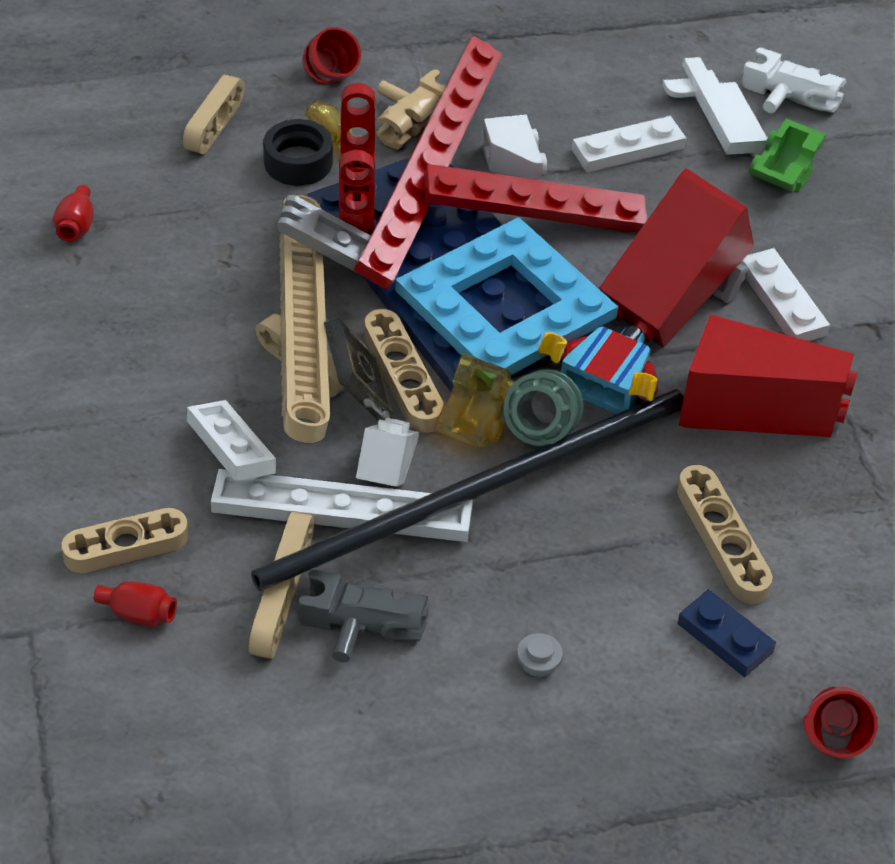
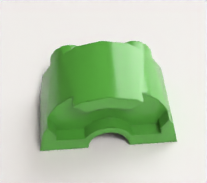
M786 118L778 131L772 130L765 145V150H768V152L764 151L761 156L757 154L754 157L748 174L793 193L795 190L800 191L815 168L811 166V163L818 149L823 148L826 134Z

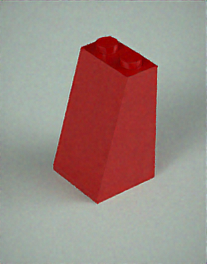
M685 168L599 287V290L618 306L617 318L614 320L618 322L622 319L643 332L645 336L644 341L650 342L653 340L664 348L753 250L754 241L747 207Z
M710 314L689 369L679 426L697 429L831 437L835 422L844 423L850 400L843 398V394L851 396L858 372L850 369L855 354Z

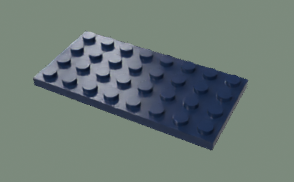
M409 158L375 169L374 227ZM339 183L307 194V197L316 200L320 204L322 210L339 218ZM430 204L395 279L502 226L501 222L492 212ZM513 266L459 292L499 333L553 305L548 298ZM362 276L385 307L397 314L411 341L457 401L553 362L551 357L547 355L500 382L491 385L395 291V279L390 287L385 290ZM591 331V332H589L588 334H586V335H584V336H589V335H590L591 333H593V332Z

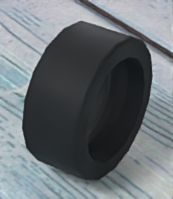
M291 119L275 124L266 132L263 139L265 170L273 179L288 185H310L322 180L331 171L333 165V141L330 132L324 126L305 119ZM297 146L308 147L317 151L316 154L303 158L287 157L279 152L289 147Z

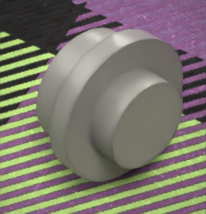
M542 633L526 636L519 643L517 658L526 673L534 677H545L553 673L560 666L563 656L560 643L552 636Z

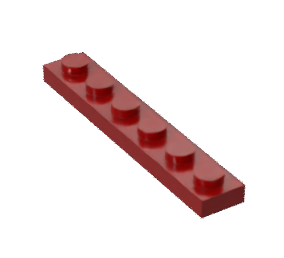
M428 164L424 172L425 203L635 233H638L647 221L644 195Z

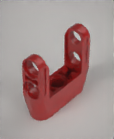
M353 83L346 86L341 93L339 219L371 235L374 229L375 93L366 84ZM359 97L367 100L368 104L364 107L356 108L349 105L348 101ZM360 127L368 133L362 137H354L348 131L352 128Z

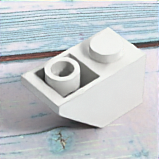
M527 114L484 119L482 149L491 172L541 180L542 175L547 174L546 155L539 152L538 132L536 129H531Z
M386 418L385 421L379 420L377 425L365 428L356 478L396 487L404 484L418 442L419 432L409 430V422Z

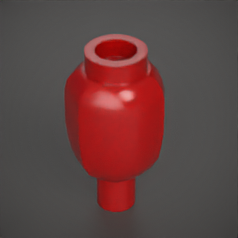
M85 185L77 186L75 192L65 196L54 212L53 223L56 234L63 241L74 242L80 239L90 229L93 222L94 208L89 199L91 190Z
M124 582L115 588L98 585L93 596L95 603L110 606L113 613L120 619L150 628H156L162 622L170 624L177 610L176 597L169 596L165 589L160 586L144 582Z

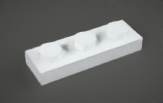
M668 116L573 139L572 151L586 173L683 150L685 149L686 137L673 118Z
M774 248L747 255L741 263L749 267L745 274L746 280L785 335L806 341L828 336L830 324Z
M226 400L187 407V422L235 481H253L261 476L276 474V458Z

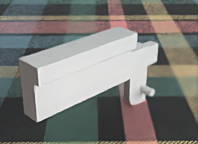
M700 57L684 58L682 66L689 78L663 80L662 86L665 92L675 98L696 97L726 155L750 153L752 157H755L757 154L761 156L765 151L768 138L737 83H719L713 70H707Z

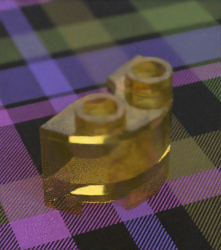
M463 353L453 378L454 387L452 394L442 407L434 431L478 448L484 446L487 442L496 444L504 428V421L501 418L504 413L505 397L510 387L516 381L511 380V374L508 369Z

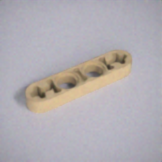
M377 309L370 312L364 321L365 340L406 422L410 423L411 429L421 433H430L438 430L443 423V401L400 318L396 313L386 309ZM383 330L389 331L388 338L384 339L385 334ZM398 351L404 353L406 357L395 361L387 358L386 355L390 352ZM406 379H414L420 382L421 385L417 388L409 389L403 387L400 383ZM423 401L422 406L425 412L419 411V402Z
M691 465L686 467L680 474L677 489L678 496L731 593L737 600L745 604H759L765 601L769 595L773 578L771 570L718 477L706 466ZM699 487H704V492H703V498H704V499H702V500H701V498H702V492H701V490L699 489ZM711 511L719 512L726 520L722 523H713L708 521L704 514ZM727 543L737 544L744 550V553L736 556L729 555L722 549V545ZM745 574L750 581L744 582ZM753 583H759V586H754Z
M293 511L290 513L275 560L311 545L315 522L313 515ZM301 574L264 590L250 634V655L274 658Z

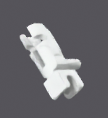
M757 48L755 63H745L742 86L745 89L763 95L767 90L772 92L763 104L764 110L768 113H774L785 98L818 111L834 113L843 99L844 93L839 92V89L846 84V79L829 73L828 75L820 76V70L807 68L789 61L782 62L780 61L781 54L764 48Z

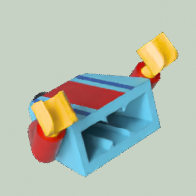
M635 326L625 327L621 334L606 327H598L589 336H583L567 342L565 338L558 334L546 332L538 347V353L549 355L554 363L562 362L561 373H564L575 382L583 400L615 414L632 408L637 396L647 399V401H652L659 390L656 368L649 362L651 349L648 345L643 344L645 336Z

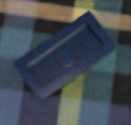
M709 589L679 613L677 624L743 677L750 674L774 652L776 641Z

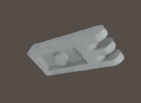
M288 195L284 203L285 207H283L280 215L281 218L277 224L278 231L353 270L370 235L296 195Z

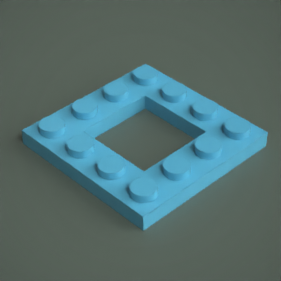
M519 217L395 279V291L491 385L547 356V354L537 352L544 333L552 332L565 338L567 342H570L617 318L618 306ZM513 266L548 298L553 305L499 333L459 292Z

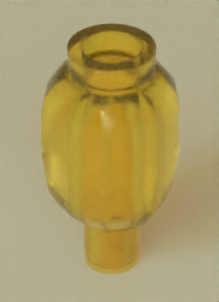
M320 100L314 101L306 109L305 116L308 120L324 126L331 134L333 148H340V110L333 104H324ZM352 129L348 131L350 135H352Z

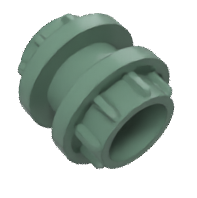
M550 369L535 371L519 378L508 390L504 401V417L511 432L523 442L536 446L553 444L569 435L579 424L583 413V399L578 386L564 373ZM537 391L548 394L555 403L556 416L551 423L538 419L532 410V398Z

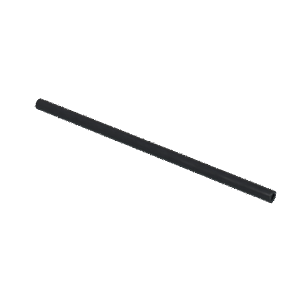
M678 389L671 390L653 398L652 401L643 402L566 435L553 444L543 445L251 571L252 581L259 591H263L682 408L684 396Z

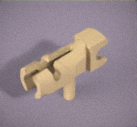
M432 70L419 80V87L412 93H408L385 80L380 82L377 92L396 102L395 105L389 106L377 119V122L380 124L384 123L376 132L383 144L398 150L407 144L412 136H417L426 126L446 86L436 82V79L440 76L439 70Z

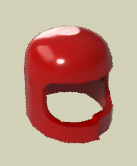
M328 27L319 32L305 47L302 57L304 70L317 83L327 85L339 83L355 72L360 64L361 50L358 41L350 32L339 27ZM338 68L341 74H336L334 72ZM317 74H318V75H321V76L324 77V78H328V79H331V80H330V81H324L323 79H321L320 77H318Z
M832 686L821 691L811 701L808 711L803 717V725L811 743L820 751L836 758H851L863 753L873 743L878 732V717L872 704L859 691L847 686ZM821 724L832 735L834 730L828 725L847 728L840 731V736H846L852 732V737L847 747L834 749L824 744Z

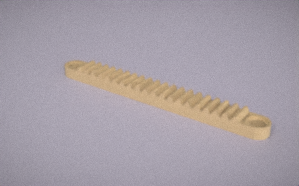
M296 195L321 209L320 204L316 200L307 196ZM280 232L281 406H283L281 416H283L284 431L289 437L304 443H315L325 437L330 418L323 255ZM299 419L311 420L314 423H306Z

